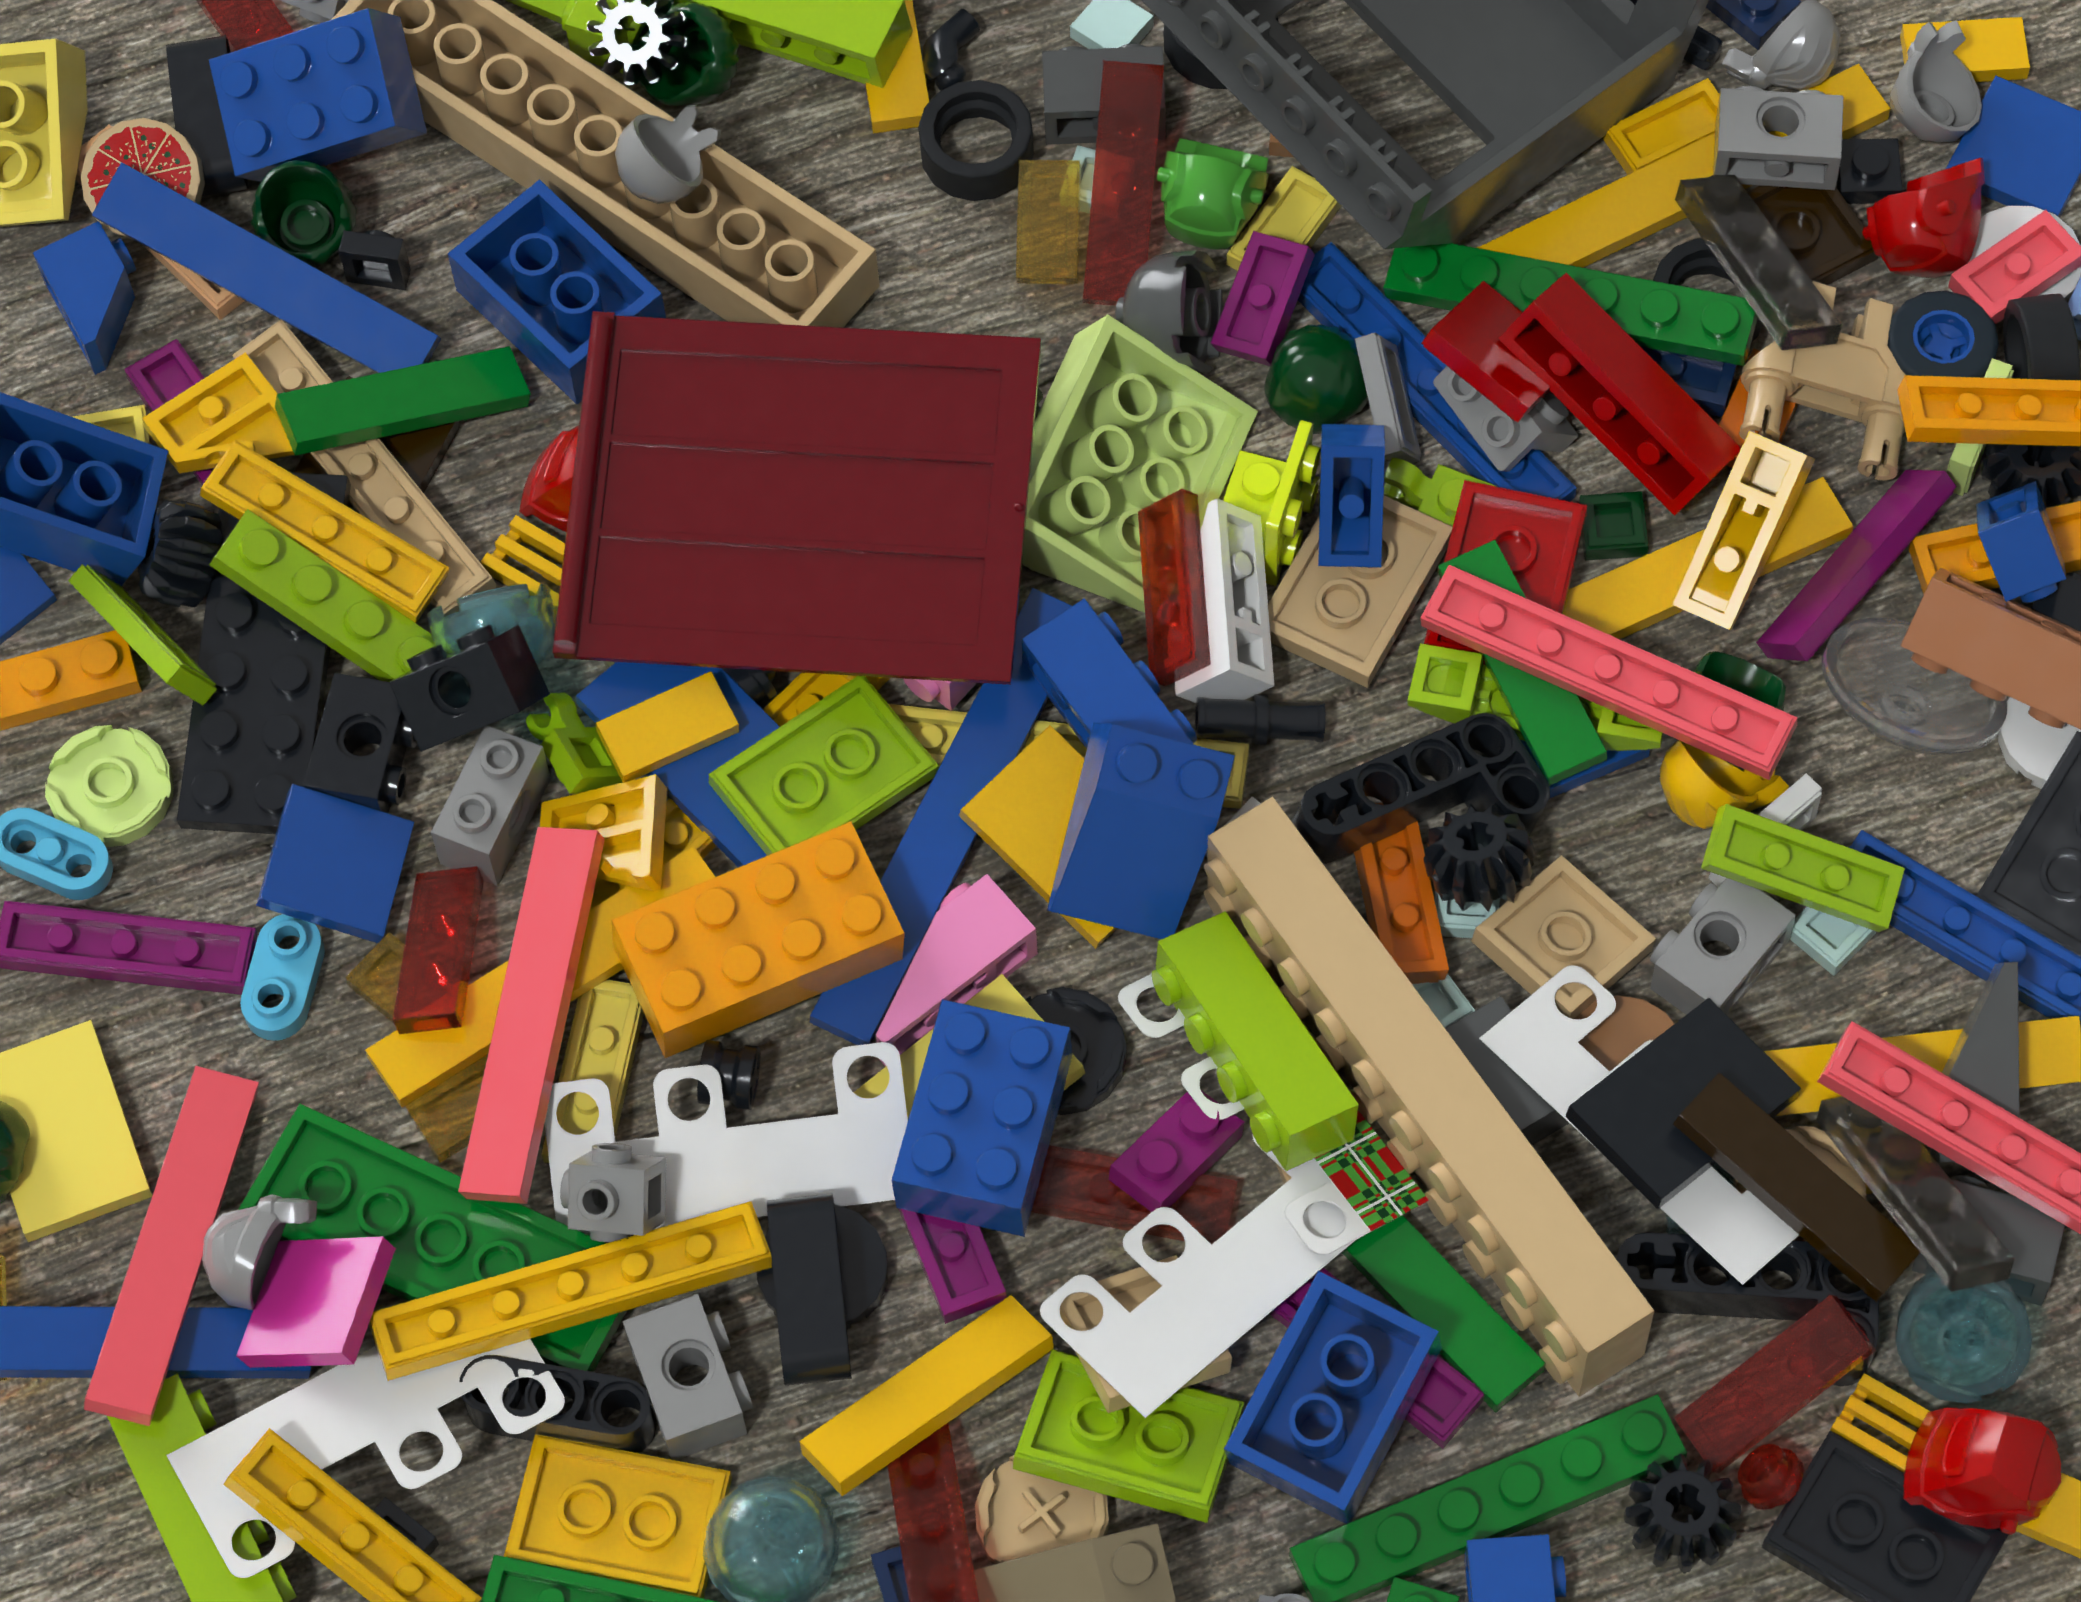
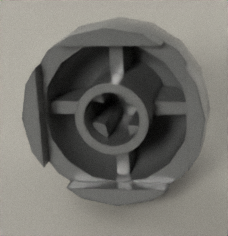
M1181 251L1156 255L1143 263L1129 280L1124 297H1120L1116 304V320L1152 342L1157 348L1178 363L1187 365L1198 373H1209L1212 367L1205 362L1207 357H1219L1220 352L1211 345V340L1224 309L1222 289L1210 290L1206 272H1217L1214 262L1203 251Z

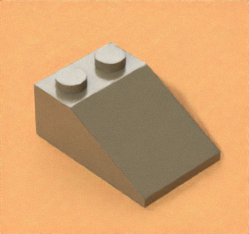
M1158 1523L1088 1539L956 1575L962 1602H1176Z

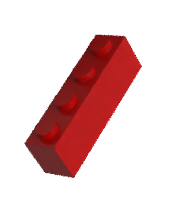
M1567 272L1537 297L1498 338L1528 369L1550 386L1549 390L1674 516L1741 450V447Z

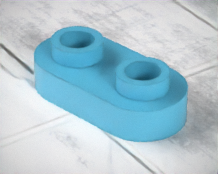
M31 808L12 809L0 816V867L6 872L73 900L92 898L102 892L109 884L113 873V864L106 846L97 836ZM22 842H36L31 851L27 853L16 852L17 847ZM83 864L91 866L90 871L85 876H71L72 871L77 866Z
M281 914L269 920L262 927L258 935L240 1004L248 1027L254 1034L263 1039L275 1041L289 1038L296 1034L307 1020L325 954L324 943L315 924ZM287 936L300 938L297 945L293 948L282 949L278 947L280 941ZM280 994L283 996L282 1002L276 1007L267 1008L262 1006L264 999L269 995Z

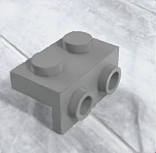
M1448 366L1434 379L1433 383L1436 389L1499 471H1510L1531 449L1563 452L1579 436L1566 420L1568 416L1567 408L1552 392H1549L1519 422H1516Z

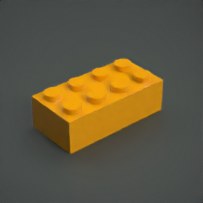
M851 821L612 919L614 949L664 1058H668L704 1043L706 1040L716 1038L903 959L905 933Z

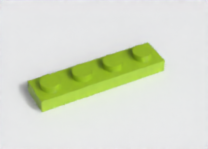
M249 509L245 511L209 564L215 570L380 681L390 682L409 672L411 669L407 659L436 645L442 644L446 654L456 651Z

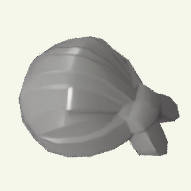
M1805 0L1778 26L1753 57L1736 48L1729 49L1722 65L1728 69L1726 73L1750 86L1767 89L1774 85L1799 91L1807 90L1821 84L1828 78L1837 61L1840 32L1834 16L1828 8L1816 0Z
M1957 20L1945 24L1938 31L1930 22L1922 26L1907 51L1908 60L1899 71V76L1890 92V107L1896 118L1918 139L1924 141L1954 142L1970 130L1980 119L1982 104L1978 86L1969 69L1953 53L1966 40Z
M697 105L686 106L672 122L659 116L643 114L636 116L624 128L618 139L615 157L618 174L622 183L632 194L640 199L656 204L676 202L680 198L687 197L700 185L703 179L700 152L712 147L720 140L721 130L708 128L697 132L692 127L699 114Z
M272 1194L260 1198L257 1206L222 1213L210 1226L204 1237L202 1261L211 1288L228 1305L254 1310L286 1223L301 1224L315 1221L317 1201L300 1198H282Z

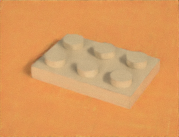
M1384 496L1381 568L1318 566V517L1268 603L1271 643L1368 688L1444 556L1453 527Z

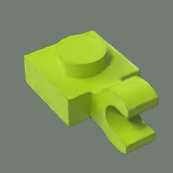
M1398 458L1391 459L1384 474V496L1415 508L1419 512L1452 527L1464 480L1491 486L1495 485L1438 464L1432 479H1430L1415 465Z
M550 693V695L543 698L550 709L551 717L548 713L529 714L526 717V724L530 733L535 738L543 740L540 745L543 746L546 756L554 767L557 778L564 784L569 794H577L622 783L596 731V727H585L577 714L576 705L567 693Z

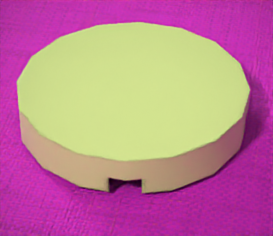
M112 725L94 726L72 736L54 754L49 765L50 773L47 778V785L45 782V797L54 817L97 836L106 847L124 846L148 835L164 819L173 799V773L160 745L143 731L128 727V731L122 728L113 729Z

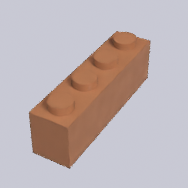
M1940 568L1931 578L1900 645L1913 652L1911 659L1921 667L1935 673L1946 674L1949 668L1972 679L1969 686L1988 698L2005 701L2006 696H2009L2029 705L2028 714L2046 725L2062 729L2065 723L2081 730V632L2013 600L2006 602L2004 596Z

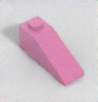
M988 874L973 885L963 883L957 886L942 901L940 909L936 912L876 1033L877 1043H890L897 1048L901 1055L934 1028L942 999L964 1004L999 975L1003 974L1007 978L1038 954L1036 928Z

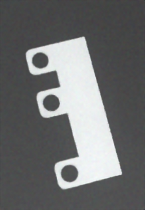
M880 1042L843 1047L835 1053L832 1066L838 1114L729 1128L726 1126L721 1077L714 1067L710 1065H696L665 1069L656 1075L653 1082L659 1136L615 1142L610 1093L603 1081L591 1078L553 1083L545 1118V1132L556 1221L568 1226V1209L563 1208L561 1204L560 1188L563 1175L569 1169V1163L592 1151L593 1145L600 1143L630 1145L632 1147V1155L666 1157L665 1222L655 1229L750 1201L753 1204L757 1217L768 1216L767 1200L833 1193L834 1204L839 1206L895 1200L891 1180L908 1122L899 1051L890 1043ZM863 1056L879 1058L885 1063L889 1071L887 1088L882 1094L874 1098L857 1096L850 1089L847 1082V1072L850 1065L856 1059ZM685 1078L701 1081L707 1087L710 1094L708 1110L702 1117L692 1121L679 1119L672 1113L668 1105L670 1089L676 1082ZM573 1092H582L591 1096L599 1110L596 1125L589 1132L580 1135L565 1131L560 1126L556 1114L558 1104L562 1098ZM578 1230L590 1236V1231Z
M1253 1136V1140H1254L1255 1144L1260 1148V1146L1258 1145V1143L1256 1142V1140H1255V1138H1254V1136ZM1272 1151L1268 1153L1265 1152L1276 1164H1278L1284 1170V1168L1282 1167V1165L1280 1164V1162L1278 1161V1159ZM1315 1159L1285 1171L1292 1178L1213 1244L1209 1243L1174 1209L1169 1207L1157 1208L1129 1230L1123 1238L1125 1251L1161 1285L1157 1291L1133 1311L1129 1312L1094 1278L1088 1275H1077L1042 1303L1040 1315L1066 1343L1146 1418L1353 1243L1351 1242L1327 1255L1316 1254L1306 1246L1285 1218L1284 1211L1289 1202L1331 1180ZM1317 1202L1310 1205L1303 1215L1306 1228L1312 1234L1321 1238L1338 1236L1346 1225L1343 1212L1336 1205L1328 1202ZM1164 1224L1178 1229L1185 1239V1249L1182 1255L1171 1262H1158L1150 1258L1143 1249L1142 1239L1146 1231L1151 1227ZM1083 1292L1093 1295L1100 1301L1103 1307V1317L1096 1327L1086 1331H1078L1068 1327L1063 1322L1060 1316V1306L1069 1295Z
M531 1339L387 1381L377 1347L374 1346L357 1355L354 1365H338L166 1456L231 1574L238 1578H248L287 1558L295 1547V1541L223 1485L232 1471L269 1428L321 1470L375 1442L397 1482L407 1489L419 1488L455 1469L462 1459V1451L438 1408L478 1388L501 1428L509 1434L523 1433L557 1415L563 1409L565 1404L564 1395L550 1371L533 1375L534 1371L519 1369V1377H515L512 1369L505 1362L496 1359H485L471 1366L467 1370L463 1382H459L464 1368L472 1360L484 1355H498L544 1363ZM518 1378H533L542 1384L546 1392L543 1407L537 1413L527 1417H519L509 1413L502 1401L505 1388ZM417 1432L432 1433L440 1439L443 1445V1455L436 1466L426 1471L408 1469L401 1462L399 1455L403 1441L408 1436ZM251 1520H261L268 1523L274 1529L276 1535V1542L272 1551L258 1560L243 1559L234 1552L232 1547V1537L235 1530L241 1524Z

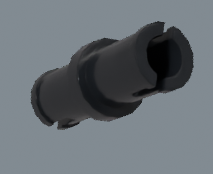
M1254 694L1252 701L1204 699V697H1197L1195 733L1197 739H1203V737L1251 739L1253 745H1266L1267 739L1311 740L1316 742H1323L1326 723L1324 701H1317L1316 703L1269 701L1268 695Z

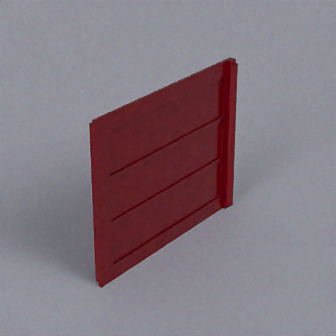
M593 311L552 653L554 658L1011 685L1040 369L1041 338L615 316L614 312Z

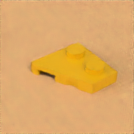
M246 352L142 418L146 431L160 448L168 450L167 458L179 474L215 468L234 439L267 459L294 455L275 409L277 392Z
M656 774L541 803L540 827L598 830L604 837L605 841L597 879L650 891L661 889L667 787Z

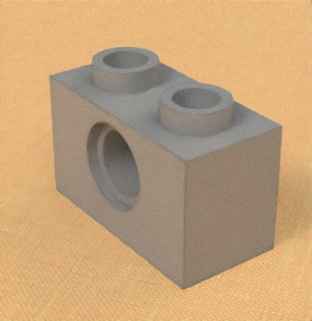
M1742 86L1736 89L1721 88L1715 123L1713 182L1835 190L1842 151L1843 95H1827L1817 90H1802L1797 93L1765 91L1756 86ZM1779 131L1788 136L1778 137L1768 132Z
M484 726L431 831L441 865L498 886L551 780L543 746L493 727Z
M1726 878L1719 887L1710 883L1702 890L1689 910V915L1693 917L1680 934L1673 929L1670 930L1658 943L1650 957V961L1655 964L1650 989L1686 1015L1710 998L1728 1016L1790 941L1796 917L1793 912L1763 891ZM1709 941H1720L1727 944L1733 952L1725 956H1716L1707 952L1702 945Z
M696 1294L622 1321L630 1349L671 1460H678L747 1434L742 1412L752 1409L753 1405L740 1370L728 1374L720 1353L731 1349L718 1311L706 1315L699 1295ZM690 1365L702 1366L708 1370L706 1377L696 1385L685 1386L674 1380L681 1369Z

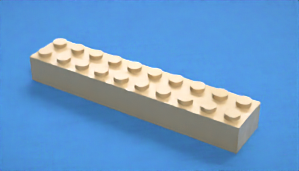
M349 0L332 18L342 17L366 8L401 17L421 109L426 123L526 189L540 179L605 241L728 322L844 328L880 286L875 248L715 144L700 152L703 179L700 185L687 197L680 198L676 202L656 204L640 199L632 194L622 183L618 174L615 157L618 139L622 131L636 116L643 114L659 116L671 122L675 118L493 0Z
M1272 796L1208 835V862L1204 864L1207 874V889L1204 890V895L1212 912L1215 915L1224 911L1227 912L1264 968L1280 987V991L1300 1020H1304L1315 1035V1042L1335 1071L1340 1070L1353 1087L1350 1092L1359 1104V1112L1369 1124L1377 1120L1390 1138L1387 1141L1389 1150L1407 1173L1415 1172L1428 1191L1424 1195L1428 1198L1427 1204L1436 1219L1445 1227L1451 1223L1466 1242L1462 1245V1248L1471 1267L1483 1279L1490 1275L1504 1294L1501 1297V1304L1509 1319L1520 1331L1529 1328L1543 1347L1539 1350V1355L1546 1363L1545 1368L1553 1379L1559 1384L1567 1381L1578 1397L1644 1356L1654 1309Z

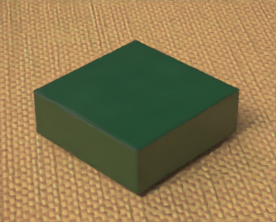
M1642 491L1580 495L1579 504L1587 505V516L1582 532L1585 561L1634 558L1647 555L1649 546Z

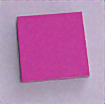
M383 1236L279 1241L236 1356L249 1368L354 1365L396 1248Z

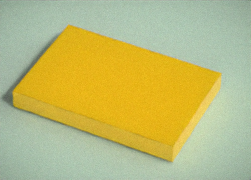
M1051 725L976 794L959 813V817L1048 903L1085 759ZM1060 914L1095 949L1117 929Z
M535 1434L504 1557L704 1599L732 1482L731 1471Z

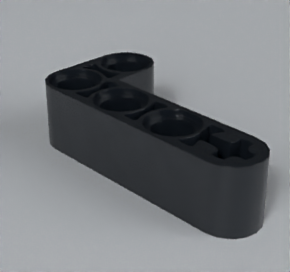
M1480 713L1314 785L1304 794L1292 819V823L1323 864L1331 863L1359 850L1360 847L1372 842L1373 844L1400 832L1406 826L1416 821L1418 823L1462 803H1465L1467 807L1471 803L1478 812H1484L1490 806L1497 803L1501 811L1504 812V815L1517 813L1529 837L1550 799V786L1513 728L1504 719L1495 714ZM1473 750H1478L1484 753L1487 757H1482L1475 753ZM1420 773L1428 774L1432 776L1436 781H1431L1423 777ZM1366 796L1374 797L1380 800L1384 805L1376 804L1370 801ZM1506 800L1517 803L1521 808L1510 805Z
M1639 1233L1626 1239L1619 1248L1617 1261L1654 1309V1312L1811 1321V1360L1813 1368L1820 1378L1832 1385L1840 1387L1849 1386L1860 1381L1863 1374L1869 1371L1879 1336V1300L1876 1303L1862 1289L1856 1293L1849 1294L1835 1289L1830 1283L1829 1278L1843 1273L1808 1242L1792 1241L1743 1285L1689 1235ZM1637 1265L1649 1266V1273L1652 1279L1640 1278ZM1674 1265L1683 1266L1679 1283L1673 1282ZM1701 1267H1714L1722 1271L1728 1281L1721 1285H1708L1698 1279L1695 1271ZM1773 1270L1781 1271L1789 1275L1795 1285L1789 1289H1775L1766 1284L1762 1274ZM1837 1337L1849 1338L1857 1344L1861 1353L1854 1357L1840 1356L1832 1351L1828 1341Z

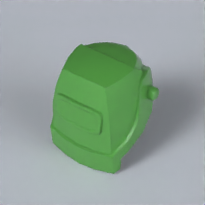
M1179 138L1176 150H1167L1164 167L1158 169L1156 178L1157 181L1161 182V202H1164V221L1167 231L1172 237L1181 242L1199 248L1216 250L1231 247L1242 233L1248 220L1253 216L1258 205L1262 203L1269 173L1266 172L1268 158Z

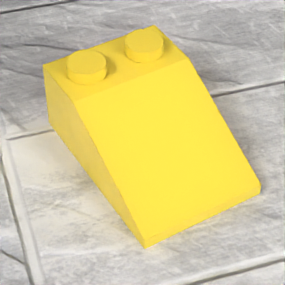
M58 39L0 44V227L69 221L88 110L86 64L84 50Z

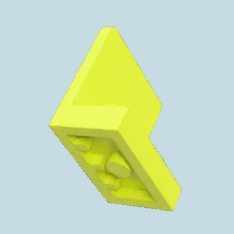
M1300 420L1287 462L1240 450L1223 499L1225 502L1261 516L1266 584L1277 586L1283 564L1290 566L1302 541L1303 530L1298 529L1302 512L1311 513L1316 501L1320 477L1315 475L1319 465L1321 447L1312 445L1313 423Z

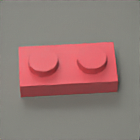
M2045 210L1952 273L1948 287L1954 293L1965 295L1983 308L1993 322L1997 324L2004 319L2009 300L2038 296L2081 266V246Z

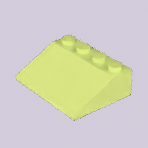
M1108 314L1078 332L1069 346L1035 420L1022 564L1033 571L1159 619L1166 617L1194 556L1207 505L1209 502L1220 498L1258 411L1189 366L1178 363L1157 348L1152 342Z

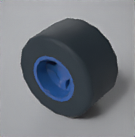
M1949 291L1924 292L1911 298L1898 309L1891 319L1887 346L1900 369L1906 375L1984 378L1991 359L1996 358L1999 341L1995 323L1975 301L1965 295Z

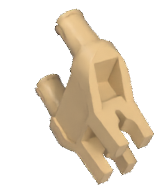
M1813 281L1809 286L1807 299L1801 298L1797 303L1792 331L1766 346L1743 366L1741 382L1749 393L1739 435L1745 440L1748 431L1755 433L1756 430L1759 431V435L1779 442V429L1785 400L1863 423L1866 426L1861 459H1859L1857 467L1859 473L1869 477L1872 474L1873 465H1876L1875 479L1885 481L1893 479L1898 473L1899 467L1897 464L1903 433H1905L1897 389L1906 375L1900 369L1887 346L1893 304L1870 298L1865 305L1864 316L1858 314L1855 318L1851 335L1830 329L1836 288Z

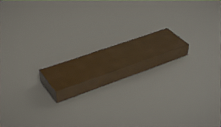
M1720 1072L1674 1121L1673 1125L1876 1303L1923 1251L1921 1247Z

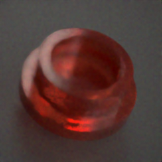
M1765 1444L1756 1448L1743 1460L1738 1471V1481L1742 1486L1743 1497L1751 1506L1760 1510L1771 1509L1789 1502L1799 1489L1804 1474V1465L1802 1460L1790 1449L1780 1448L1775 1444Z

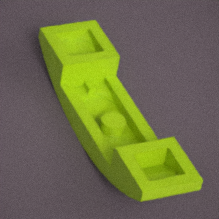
M1420 643L1407 700L1408 706L1451 723L1459 722L1475 714H1495L1504 719L1513 728L1520 740L1525 741L1487 666L1483 665V654ZM1578 696L1606 750L1629 751L1661 748L1662 732Z

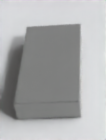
M1375 332L1355 338L1374 425H1384L1385 459L1391 461L1392 458H1398L1411 464L1419 462V457L1422 456L1397 345Z

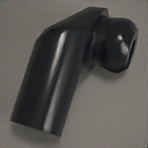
M960 9L926 40L923 46L925 76L928 80L933 79L940 91L958 82H963L966 78L965 68L957 62L959 58L958 50L980 32V26L976 19L965 9Z

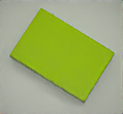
M856 676L709 773L708 783L768 856L850 821L855 830H857L933 779L939 769V765L865 676Z
M1052 1349L1014 1454L1013 1469L1208 1523L1228 1462L1224 1447L1243 1413L1244 1402L1192 1387H1185L1179 1389L1146 1418L1133 1406L1108 1413L1079 1357Z

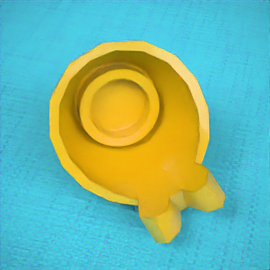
M1677 740L1666 751L1660 767V782L1670 809L1682 822L1702 829L1713 827L1718 808L1725 804L1751 812L1760 806L1772 803L1789 788V785L1780 775H1775V770L1770 780L1745 769L1742 771L1727 761L1680 740Z

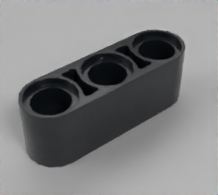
M227 35L167 44L166 53L175 130L188 139L202 160L205 181L202 196L248 189V180L235 177L209 64V59L231 53Z
M833 1193L767 1200L784 1385L852 1379Z
M484 1355L472 1360L464 1368L460 1376L459 1382H463L467 1370L475 1363L485 1359H496L505 1362L512 1369L515 1377H519V1369L534 1371L532 1376L550 1371L563 1395L574 1400L572 1407L566 1413L553 1416L523 1433L509 1434L501 1428L488 1404L477 1401L481 1392L476 1388L463 1395L462 1399L471 1422L479 1430L489 1434L533 1441L536 1434L640 1453L651 1444L656 1433V1421L646 1390L638 1382L625 1377L498 1355ZM518 1378L507 1386L509 1391L506 1397L502 1399L503 1405L509 1413L519 1417H527L537 1413L543 1407L546 1392L542 1384L533 1378ZM622 1407H630L640 1412L638 1418L628 1426L614 1427L607 1423L609 1416L615 1410Z

